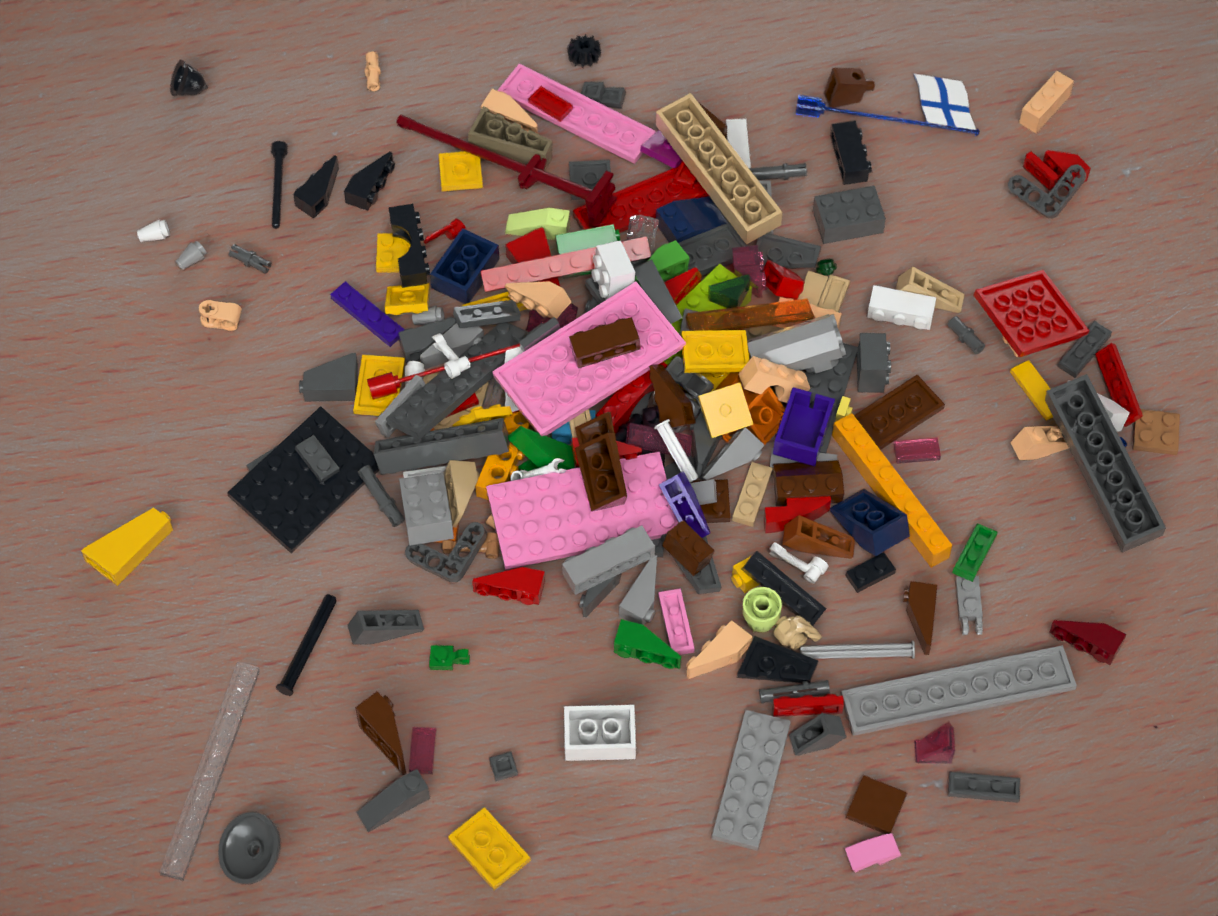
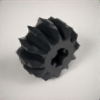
M586 34L584 37L577 35L576 39H571L567 47L570 62H573L575 66L580 64L582 68L585 65L591 67L592 63H597L601 55L599 41L595 40L594 36L588 38Z

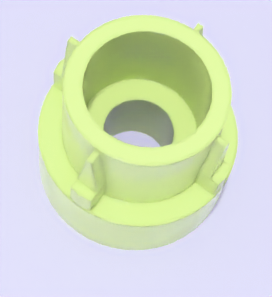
M767 587L754 588L745 595L742 613L753 632H766L774 625L776 626L781 615V598L774 590Z

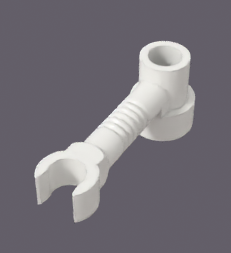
M439 333L432 336L436 342L433 344L434 347L442 351L450 360L444 363V368L451 379L459 376L460 372L471 367L466 356L459 358L451 350L442 334Z
M556 458L552 463L531 471H514L511 474V481L554 472L565 473L566 469L558 470L557 465L565 460Z
M775 542L769 549L771 550L769 554L773 557L784 560L805 572L804 579L812 584H815L819 576L823 575L829 567L823 559L816 556L807 564L788 553L786 549Z

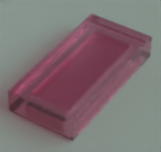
M938 438L894 441L897 464L941 459Z
M413 727L409 773L418 769L420 774H433L436 728Z

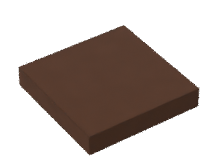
M863 775L847 812L846 819L881 833L890 834L905 801L907 792Z

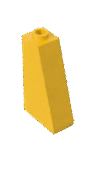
M153 507L83 548L81 552L84 560L118 586L173 531L170 522L171 518L164 511L159 512Z

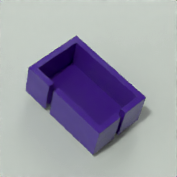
M793 387L774 441L773 455L815 466L833 414L835 399L816 394L814 406L810 408L812 392Z

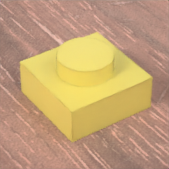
M842 396L835 421L852 413L853 408L850 407L851 398Z

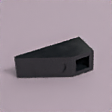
M389 151L351 177L344 190L346 204L368 211L371 205L376 203L379 190L384 188L388 174L392 173L395 168L392 152Z
M336 155L324 162L322 167L316 173H313L302 186H299L293 194L295 206L313 219L328 206L339 170Z

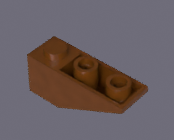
M663 365L649 366L650 380L655 391L654 399L660 414L659 422L662 423L669 419L672 429L696 424L691 401Z

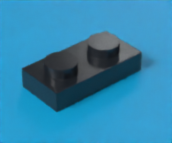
M883 552L846 571L845 576L855 591L859 593L895 574L896 568Z

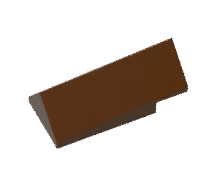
M606 412L575 427L580 445L575 448L591 511L624 505L627 499L611 412Z

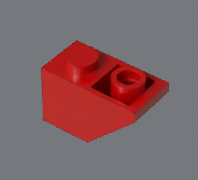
M1052 150L1045 152L1043 162L1060 176L1057 181L1060 180L1072 165L1081 166L1086 172L1084 182L1088 180L1091 168L1078 154ZM1078 171L1077 173H1072L1073 179L1071 180V182H1069L1068 179L1065 182L1069 183L1071 187H1074L1072 181L1076 177H1081V175L1079 174L1080 171Z

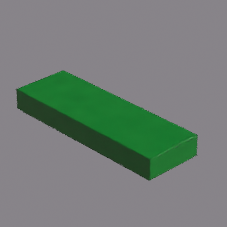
M977 523L952 573L973 582L998 532Z

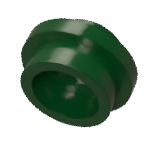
M824 259L817 262L818 267H816V271L821 273V275H831L837 269V264L834 263L833 259Z

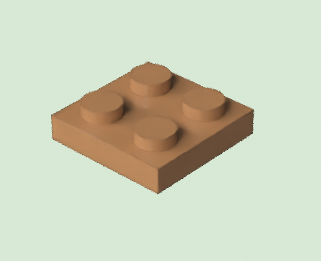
M1141 409L1143 417L1134 422L1133 450L1177 455L1179 449L1180 414Z

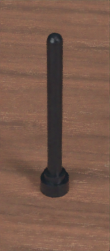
M275 141L271 144V153L275 158L272 227L274 229L280 227L283 158H285L288 152V145L283 141Z

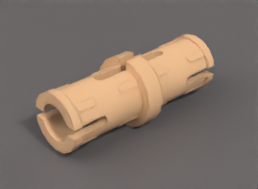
M368 52L365 55L367 89L369 91H377L380 89L379 76L381 74V69L378 66V54L376 52Z

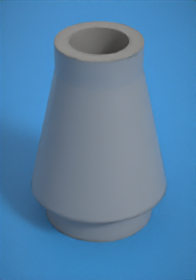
M198 241L190 242L175 262L182 270H185L187 267L204 259L207 252Z
M437 305L429 307L428 311L422 313H412L414 325H425L445 320L443 308L437 307Z

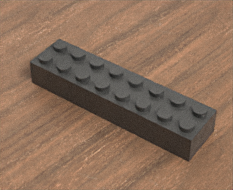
M1086 374L1047 390L1045 401L1121 552L1123 553L1163 536L1166 526L1088 375Z

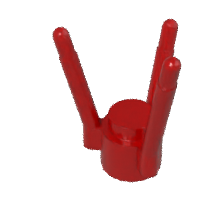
M456 218L447 226L427 236L423 243L427 244L444 233L450 240L455 239L461 229L466 230V227L461 220Z

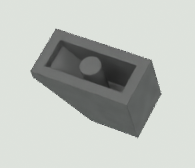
M825 713L818 715L789 734L795 755L797 756L830 748L847 737L840 716Z

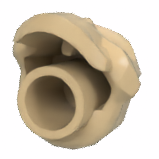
M798 615L788 618L787 616L781 617L777 621V627L774 630V636L780 644L785 647L790 646L792 650H797L800 646L804 645L808 637L814 642L822 638L821 634L810 622H807Z

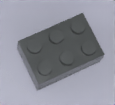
M875 185L814 196L813 214L823 244L884 233L886 218Z

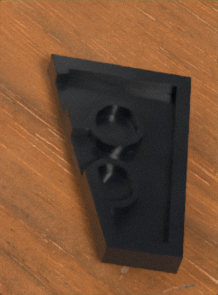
M754 636L738 671L737 678L795 683L807 681L810 683L818 666V660Z

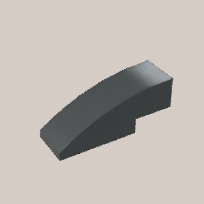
M651 259L634 268L635 275L644 292L670 324L681 319L682 315L653 260Z

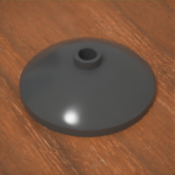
M247 812L237 816L227 825L219 842L218 857L220 866L229 879L240 884H254L264 879L272 871L278 860L281 845L279 831L275 823L261 813Z

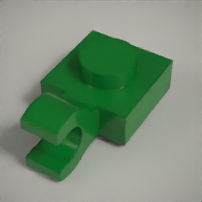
M431 645L430 670H453V664H470L468 649H459L454 652V646Z

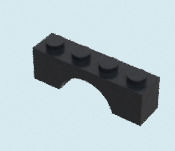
M413 204L388 207L393 236L406 240L411 246L404 256L398 258L402 288L427 284L430 268L429 263H424L427 253L425 245L421 246L420 242L424 241L422 228L418 229L417 224H421L419 211L415 212Z

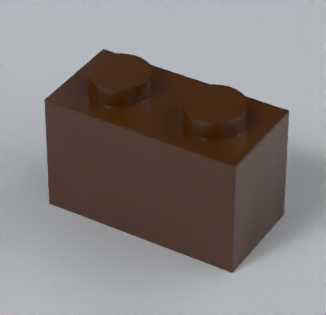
M684 520L667 532L662 545L693 576L710 563L715 551Z

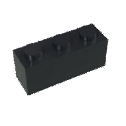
M856 120L832 124L830 137L843 185L868 182L872 166L871 162L866 159L867 148L865 144L862 145L861 140L863 136L861 128L857 127Z

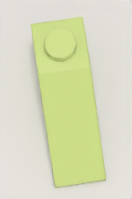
M544 208L509 214L505 234L523 236L543 227L546 238L555 240L556 235L569 233L570 210Z

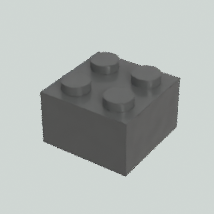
M860 333L857 349L858 392L884 393L885 385L889 384V373H891V360H888L890 342H886V333Z

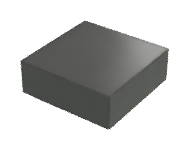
M512 752L489 758L495 782L518 776Z

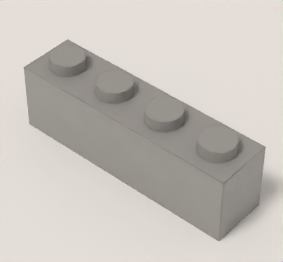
M643 526L630 528L623 535L609 538L598 547H590L577 557H569L562 563V574L574 594L577 595L654 558L655 545Z

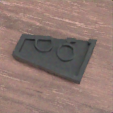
M766 233L757 240L749 269H764L767 260L784 268H815L821 246Z
M667 534L661 536L660 540L662 541V543L664 542ZM703 537L702 539L708 543L707 537ZM713 557L710 563L695 576L674 558L698 594L720 592L722 587Z

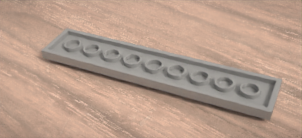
M1062 645L842 690L841 696H843L844 708L852 735L855 736L1072 691L1076 689L1077 685Z

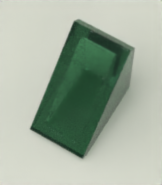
M747 274L710 285L708 288L709 301L737 312L749 291L750 275Z

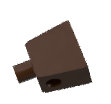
M832 68L824 95L829 108L861 102L865 91L874 90L875 83L872 78L865 79L864 73L860 68Z

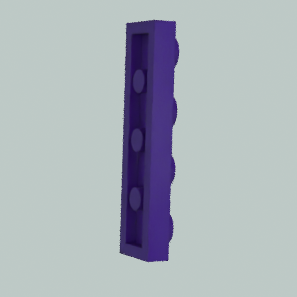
M346 281L330 294L331 299L389 347L399 340L398 332L405 330Z

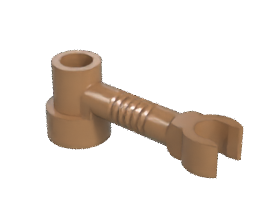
M487 533L486 540L479 552L486 553L485 557L488 559L499 558L500 546L497 533ZM444 540L442 543L443 553L450 554L457 542ZM462 548L460 552H470V548Z

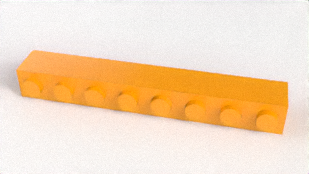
M853 413L834 422L832 437L877 497L907 514L910 534L908 538L928 565L932 568L950 558L951 542Z

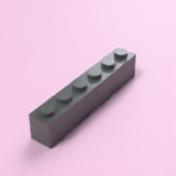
M504 418L429 431L419 440L410 435L378 440L375 442L374 457L381 475L394 474L405 470L438 466L449 463L450 460L478 459L483 456L500 455L509 452V434Z

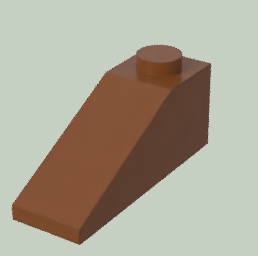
M798 515L785 524L782 545L800 552L851 559L854 555L855 540L850 535Z

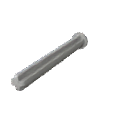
M911 640V643L800 646V654L813 659L911 656L914 659L915 644L914 640Z

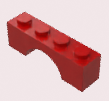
M664 362L658 364L663 365L665 368L667 367V364ZM650 370L617 390L595 417L611 412L614 432L616 433L619 426L629 420L637 403L647 393L654 391L653 383L650 380Z

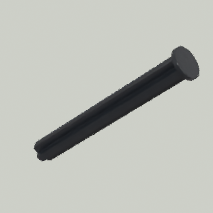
M330 594L324 596L281 683L276 686L280 693L287 696L293 695L292 689L337 602L335 596Z

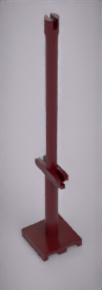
M400 115L396 123H398L397 126L415 131L520 173L518 182L521 189H529L538 181L584 199L590 227H598L617 200V197L612 195L616 189L615 184L610 182L614 176L612 172L605 171L592 190L544 171L547 159L543 158L541 160L538 154H535L526 165L419 123L407 116Z

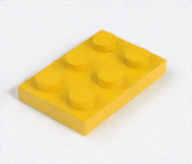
M746 330L681 331L680 336L686 342L682 349L684 373L740 372L749 362Z
M362 355L353 408L354 414L380 416L401 392L402 383H400L401 387L397 388L398 393L373 400L367 379L392 372L393 376L398 375V379L403 378L405 358Z
M485 807L448 836V840L493 890H496L531 861L530 856Z

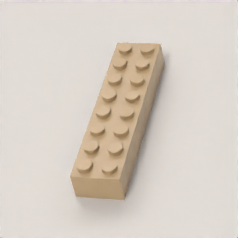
M691 93L656 111V126L746 245L781 226L782 211Z

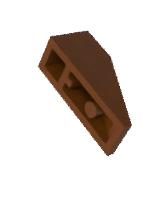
M910 581L909 589H904L903 602L907 603L906 612L924 655H929L932 643L937 584Z

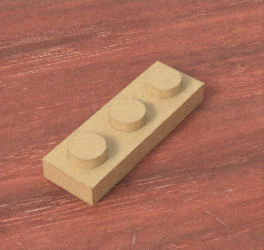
M754 462L751 463L732 521L754 527L773 468Z

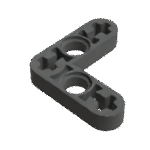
M1079 165L1070 166L1049 194L1020 175L1011 177L1008 187L1015 196L1045 217L1055 218L1084 183L1086 172ZM1078 171H1080L1079 174L1081 175V177H1076L1072 181L1074 187H1071L1069 183L1065 182L1067 179L1069 182H1071V180L1073 179L1072 173H1077ZM1022 181V186L1027 190L1024 193L1020 188L1015 189L1013 184ZM1061 187H1068L1069 193L1065 197H1060L1058 190ZM1032 192L1040 194V198L1036 202L1029 201V195ZM1053 196H1055L1059 201H1061V204H1059L1058 202L1054 204L1055 200L1053 199ZM1054 204L1053 207L1055 208V211H1049L1047 213L1048 210L1046 206H1052Z
M478 522L470 523L465 528L449 557L423 544L408 545L405 555L412 564L449 582L455 583L464 577L485 542L487 532L482 524ZM479 530L480 535H475L473 537L472 532H477ZM462 548H470L468 556H459ZM419 550L425 556L424 560L418 555L413 556V551L417 552ZM435 557L440 558L438 566H429L431 559ZM445 566L452 570L456 568L458 572L450 574L449 571L445 569Z

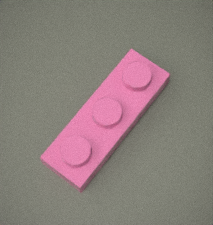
M681 588L658 592L669 646L679 655L694 653L695 648Z

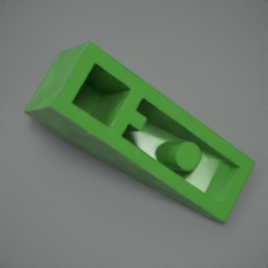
M675 240L659 247L649 260H653L663 281H666L688 271L690 257ZM635 276L634 282H637L642 288L638 278Z

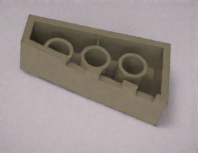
M484 106L468 133V142L526 165L535 154H538L541 160L543 158L547 159L544 171H546L552 160L551 140L531 130L526 131L522 129L521 125L516 122L512 124L504 120V116L498 113L496 115L490 113L489 109Z

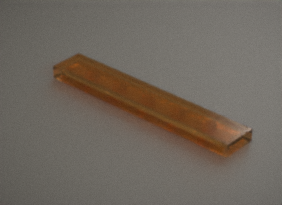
M808 299L687 313L685 318L690 331H715L808 321L813 319L814 314Z

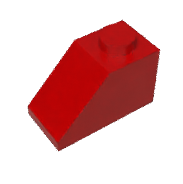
M767 260L759 278L776 296L787 299L791 298L795 301L798 300L799 295L804 289L805 281L798 274L770 260Z

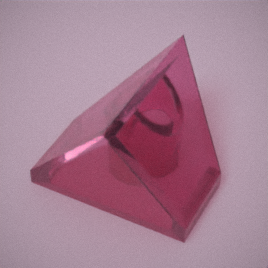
M949 721L923 739L914 741L916 763L952 764L955 753L954 728Z

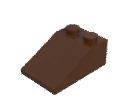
M376 691L355 707L360 729L395 768L404 775L406 768L394 718L395 714L392 709L393 703L386 695L382 697Z

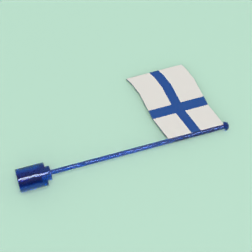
M919 74L913 75L919 87L921 108L926 122L826 107V102H822L821 97L798 94L795 112L798 115L819 118L820 114H824V111L972 133L975 136L980 134V130L975 128L971 118L967 92L962 81Z

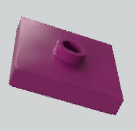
M660 130L641 145L640 151L674 169L683 161Z

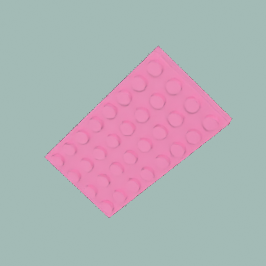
M634 282L492 371V373L534 430L541 436H547L649 371V366L658 365L682 350L686 342L639 284ZM632 317L640 338V350L578 369L570 347L569 336L579 331L585 332L594 329L598 325L614 323L621 318L627 319Z
M660 452L639 455L636 459H620L627 492L626 502L624 505L598 511H591L580 467L566 470L562 474L554 472L486 486L505 570L583 554L590 547H598L609 538L623 535L630 528L643 526L651 540L659 539L662 535L667 534L669 530L678 524V520L659 484L667 480Z

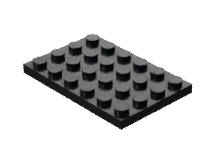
M320 406L227 492V496L292 553L365 484L357 473L361 468L370 465L374 474L379 471L374 453ZM312 435L317 438L339 467L338 473L322 483L295 450V446Z

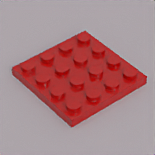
M1044 270L976 289L973 294L1019 358L1079 339L1090 331Z

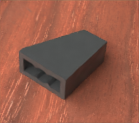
M350 353L304 371L303 380L299 381V392L303 393L305 402L355 401L358 378L356 353Z

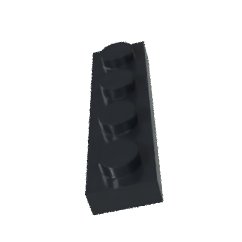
M755 551L742 567V570L762 587L774 590L780 596L782 604L794 614L810 622L812 626L826 610L822 604L758 551Z

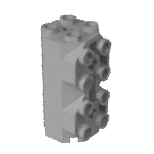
M827 314L747 340L751 358L753 356L761 359L764 358L796 371L805 369L806 372L811 374L832 369L838 364L839 358L846 355L834 314Z

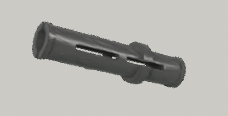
M783 163V166L749 168L757 180L777 178L788 180L789 177L807 176L806 163L794 165Z
M370 465L361 468L357 473L376 499L380 511L385 513L393 527L403 523L405 518L395 505L396 501L388 495Z
M828 680L812 683L802 681V684L759 689L761 704L773 702V699H778L782 696L801 698L804 695L820 696L830 694ZM816 688V690L797 692L798 690ZM792 691V693L773 696V694Z

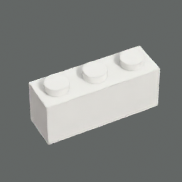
M873 285L867 318L930 330L936 297Z

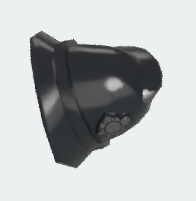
M180 59L175 66L170 83L172 96L196 95L207 89L208 85L205 83L204 76L194 69L192 65Z

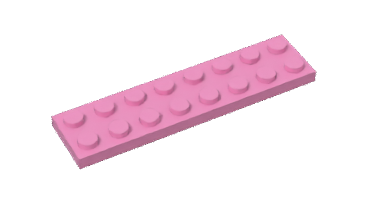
M518 64L497 90L510 95L521 108L633 164L643 154L640 151L641 145L656 133L655 130L521 64ZM540 86L573 105V110L561 122L528 103V98Z

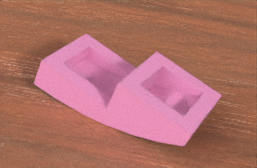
M892 833L845 848L852 869L855 872L876 863L879 865L901 856Z

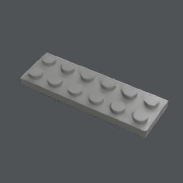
M745 710L712 834L713 840L758 851L790 728V720Z

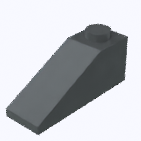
M702 411L698 418H695L696 424L690 426V430L693 431L691 441L695 471L698 474V478H701L722 435L714 438L710 437Z
M419 610L357 611L347 625L353 645L376 644L424 630Z
M418 769L394 781L359 809L357 815L367 832H370L429 800V787Z

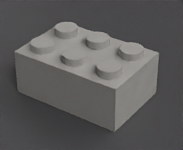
M443 472L399 479L409 545L454 539Z

